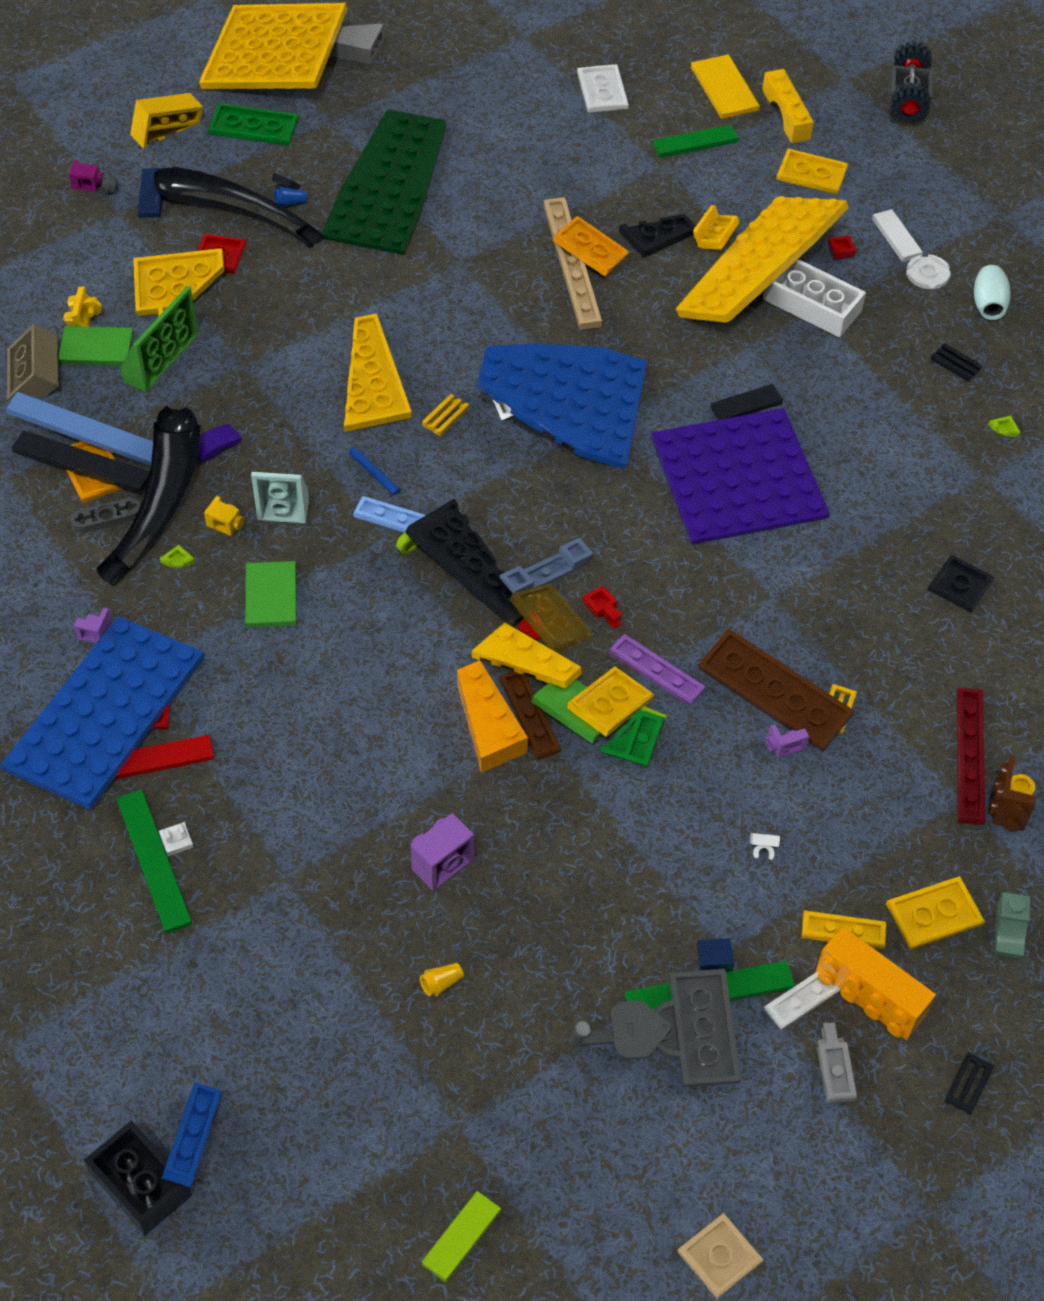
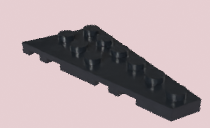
M455 499L407 527L405 533L510 626L513 627L522 621L530 612L522 597L514 595L500 579V575L505 572L497 568L495 565L496 559L479 534L472 531L468 525L469 519L467 516L459 512L457 509L458 503Z

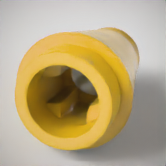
M458 963L425 970L424 974L420 976V984L427 996L440 995L463 978L462 968Z

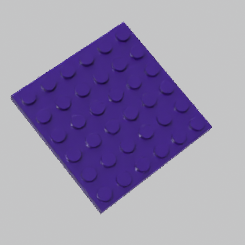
M784 408L651 432L652 442L691 545L829 518L828 508Z

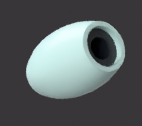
M988 265L983 267L976 277L974 300L984 318L988 320L999 319L1005 315L1010 303V284L1006 274L999 266Z

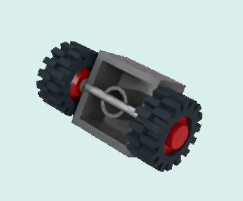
M913 41L912 45L906 42L905 47L901 45L896 50L894 65H892L889 78L887 112H892L895 118L898 117L900 122L904 119V123H908V120H911L912 124L915 123L916 119L920 122L922 117L925 119L928 116L932 100L931 50H928V46L925 45L923 47L921 42L919 45H916V41Z

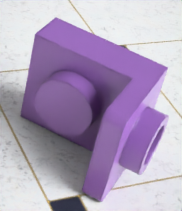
M775 724L769 727L768 736H766V744L769 750L775 751L778 758L805 750L809 740V735L805 728L798 731L791 730L781 736Z

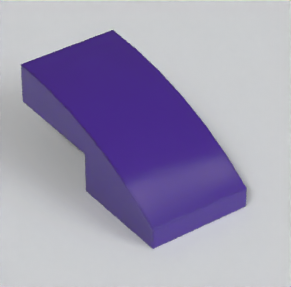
M230 424L209 430L200 435L197 459L200 462L213 459L220 455L222 449L241 443L242 437Z

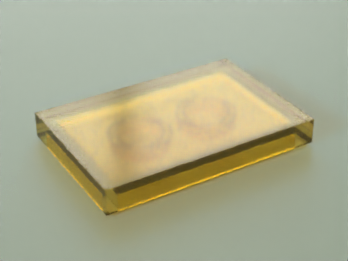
M551 583L512 594L510 598L512 604L551 650L556 651L592 638V631Z

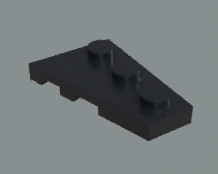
M685 214L663 217L658 222L653 223L640 221L638 225L629 227L627 224L619 225V232L644 258L694 235L693 231L696 225Z

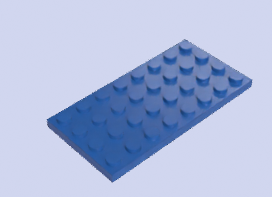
M118 616L0 764L2 771L91 810L153 728L155 722L162 716L165 708L171 704L204 660V652Z

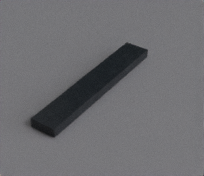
M25 430L22 431L12 446L14 453L139 494L146 487L150 471Z

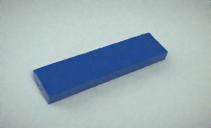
M194 1082L162 1176L163 1179L191 1187L222 1091Z

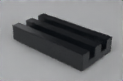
M946 343L931 356L933 362L967 382L982 367V364Z
M967 1053L944 1102L952 1104L955 1108L962 1109L971 1115L994 1065ZM971 1061L975 1066L959 1099L953 1096ZM980 1067H982L986 1071L970 1104H967L964 1101Z

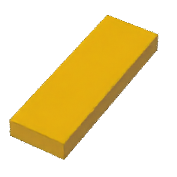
M805 910L803 912L801 938L829 942L843 926L872 948H885V921Z

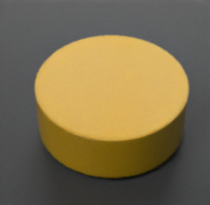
M1017 774L1012 777L1010 790L1033 795L1035 783L1030 777Z

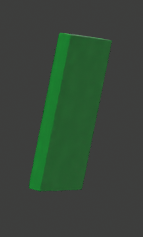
M218 103L208 128V135L289 146L299 120V114Z

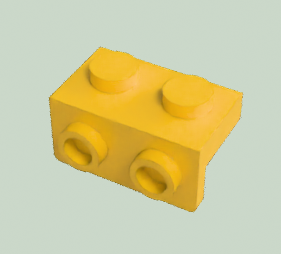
M711 205L693 231L698 247L721 250L739 225L738 216L719 215L716 205Z

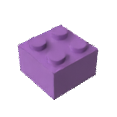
M453 813L446 818L439 819L432 829L425 834H419L410 844L412 870L432 891L474 860V834Z

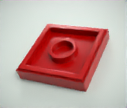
M204 233L197 251L222 248L224 273L236 274L247 241L245 239Z

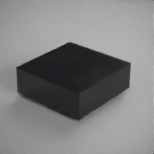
M274 173L271 180L274 183L285 188L298 190L300 184Z

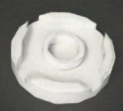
M918 255L908 263L906 274L909 280L918 287L937 289L946 285L950 279L951 271H949L948 263L935 255L922 257V255Z

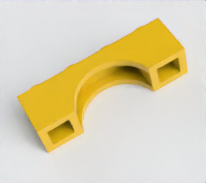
M780 69L765 72L762 91L770 104L774 102L778 104L782 113L784 131L790 142L797 143L811 140L814 121L786 71Z

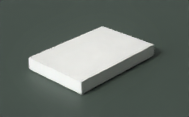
M617 64L577 68L588 112L628 109L629 104Z

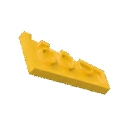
M503 623L471 651L472 658L481 660L484 658L490 660L492 665L498 667L505 665L514 668L516 673L522 675L529 673L535 675L537 680L564 689L582 674L581 666L507 623Z

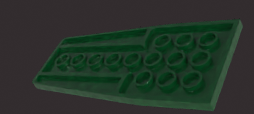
M387 110L337 196L321 232V235H324L323 239L405 255L424 208L445 134L446 121L406 112Z

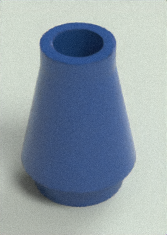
M285 187L274 190V202L284 208L305 204L307 201L305 190L301 191Z

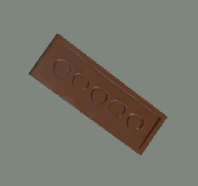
M731 629L725 632L698 664L701 671L789 730L798 731L805 728L809 735L808 742L822 752L826 750L854 715L853 709Z

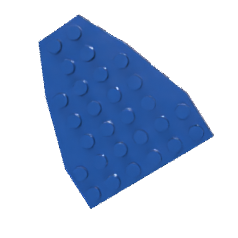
M537 343L487 346L476 387L489 394L498 404L502 401L510 407V413L541 433L547 431L556 437L554 441L562 444V442H565L575 448V454L613 467L626 468L647 361L604 347Z

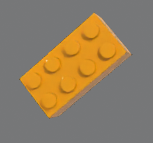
M843 926L822 949L815 973L819 972L817 976L823 984L827 986L837 985L840 988L841 996L850 1003L855 1002L863 1008L864 1013L872 1020L878 1019L887 1026V1030L893 1036L903 1037L905 1040H908L924 1020L936 996L934 992Z

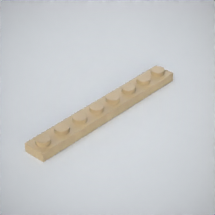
M565 197L544 200V210L552 237L554 238L558 231L572 221ZM554 242L579 330L602 327V319L585 263Z

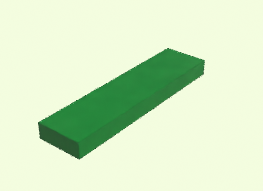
M730 124L653 140V146L659 158L738 143V136Z

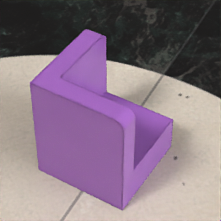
M103 608L100 616L89 614L86 620L77 618L74 625L77 639L97 643L112 623L110 610Z

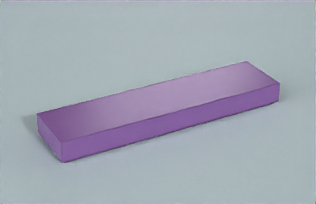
M625 634L609 649V654L689 706L705 691L706 687Z

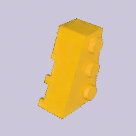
M191 93L136 100L130 135L142 148L148 146L147 143L155 139L161 141L165 139L164 135L173 131L178 133L200 123L203 106Z

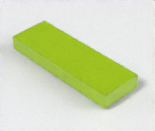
M477 1191L423 1259L422 1265L446 1283L499 1215L501 1208Z

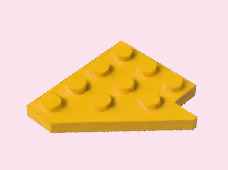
M222 248L133 258L137 316L155 314L160 316L186 286L191 287L194 301L224 272Z

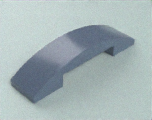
M577 538L560 546L558 554L526 569L518 566L501 574L500 579L514 595L536 592L582 567L593 557L594 553L580 538Z

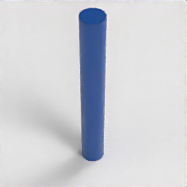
M352 447L349 450V454L393 496L401 492V489L356 447Z

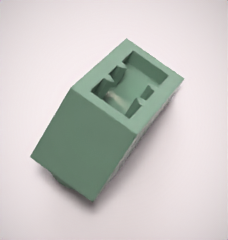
M1002 892L996 905L994 955L1023 958L1026 932L1030 921V896Z

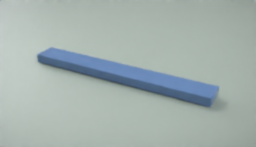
M16 392L6 408L7 414L151 466L153 441L20 392Z

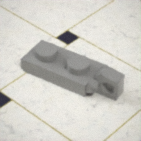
M823 1023V1028L821 1029L823 1039L817 1041V1051L826 1102L855 1101L857 1093L847 1042H844V1038H837L835 1023Z

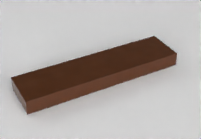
M513 671L500 675L499 681L522 729L528 737V742L536 759L540 760L561 753V747L543 710L531 702L535 693L526 674L522 675Z

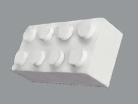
M797 259L764 290L763 300L840 338L862 312L866 292Z

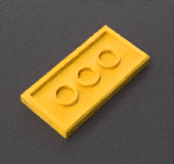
M729 54L691 62L694 74L721 119L759 111L760 105Z

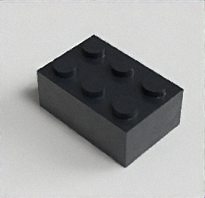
M132 1120L84 1159L85 1165L92 1177L144 1236L192 1196L190 1187L162 1178L168 1160Z

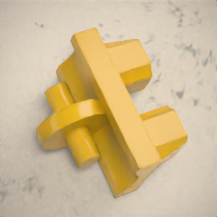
M85 286L78 287L77 295L68 297L67 303L71 311L64 313L63 320L67 326L89 327L91 318L101 313L102 304L97 301L96 297H89L87 295Z

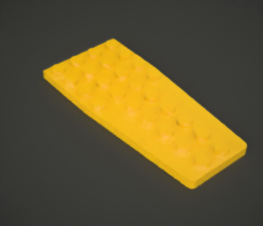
M784 196L775 198L736 237L733 244L676 307L678 316L680 318L716 322L731 321L812 247L849 208L847 200L789 198Z

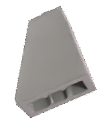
M383 24L341 26L330 56L371 64L384 40Z

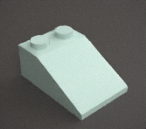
M252 472L251 478L257 520L306 523L309 494L308 487L301 475Z

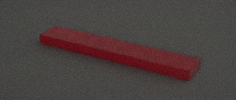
M957 688V823L985 825L983 690Z

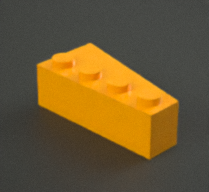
M479 660L458 669L457 686L481 773L526 754L528 737L482 662Z

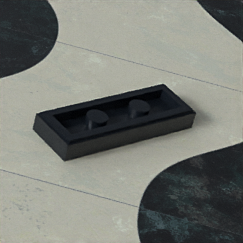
M770 384L713 402L710 408L716 418L721 420L753 414L781 405L783 399L774 385Z

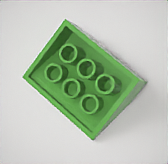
M186 286L132 345L120 368L124 383L147 392L199 334L191 287Z

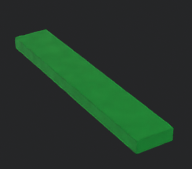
M142 789L116 798L165 934L191 926L190 916Z
M787 961L726 972L730 1001L786 991L795 986ZM669 983L626 991L624 993L626 1001H643L653 1010L662 1003L671 1001Z

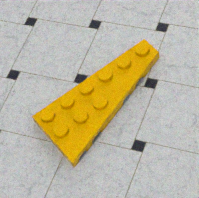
M377 313L355 318L344 432L412 418V411Z

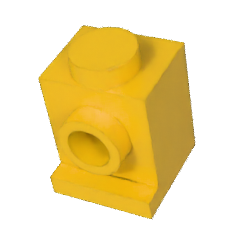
M219 496L214 498L204 512L206 526L229 536H232L236 530L239 531L244 525L245 518L240 516L239 509L231 504L221 502V497Z

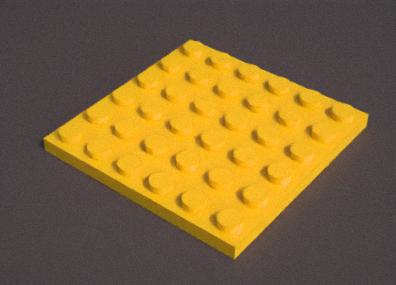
M346 3L233 5L199 81L201 89L317 88L348 10Z

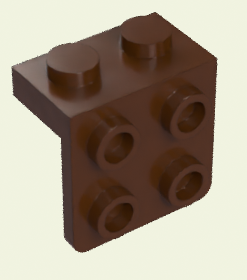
M1010 756L1007 763L1002 762L999 777H996L993 792H996L995 798H992L989 813L994 814L992 823L1004 826L1006 830L1012 832L1025 830L1035 807L1037 797L1010 790L1016 758L1014 756Z

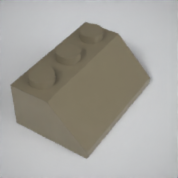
M33 324L7 348V400H12L16 392L36 398L46 397L57 389L59 385V364L57 360L58 346L56 334Z

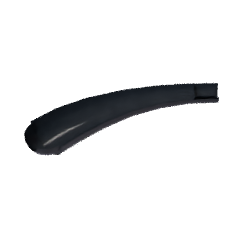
M174 166L173 168H161L154 172V181L152 182L154 189L160 195L167 197L169 201L215 207L245 214L280 228L310 248L315 246L313 244L320 243L324 237L318 230L286 208L257 192L229 180L201 171ZM199 191L230 196L258 205L301 228L295 230V234L273 220L247 209L181 193Z
M166 406L159 412L157 421L153 422L151 468L143 501L131 527L116 549L96 568L101 579L108 582L111 586L115 585L155 542L174 515L190 483L199 453L201 425H198L195 414L187 407L175 410ZM149 535L144 550L129 568L122 560ZM124 570H127L114 584H112L113 580L120 573H122Z

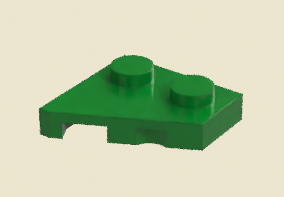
M639 710L631 717L627 725H623L616 732L617 735L607 745L604 744L601 747L600 752L648 768L665 718Z

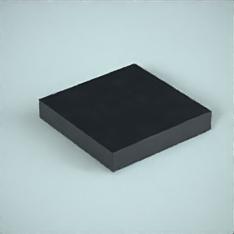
M951 554L927 590L971 613L995 577Z

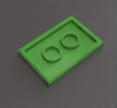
M65 326L58 362L59 364L122 366L131 349L133 328Z
M295 561L246 563V628L296 625Z
M578 680L573 681L566 689L548 683L533 695L531 701L533 704L593 744L603 735L567 709L568 702L587 688Z

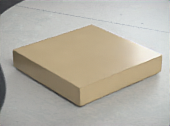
M724 1213L677 1251L716 1299H719L763 1262V1258Z

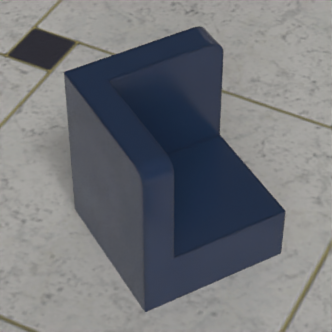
M730 938L699 940L697 942L700 962L698 971L725 969L726 972L733 971L734 958Z

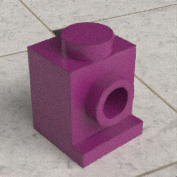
M74 160L69 172L72 189L97 192L99 185H102L104 172L99 171V166L81 164L79 160Z

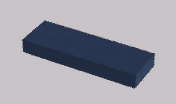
M142 168L138 218L160 217L162 195L154 189L152 182L154 181V172L161 168Z

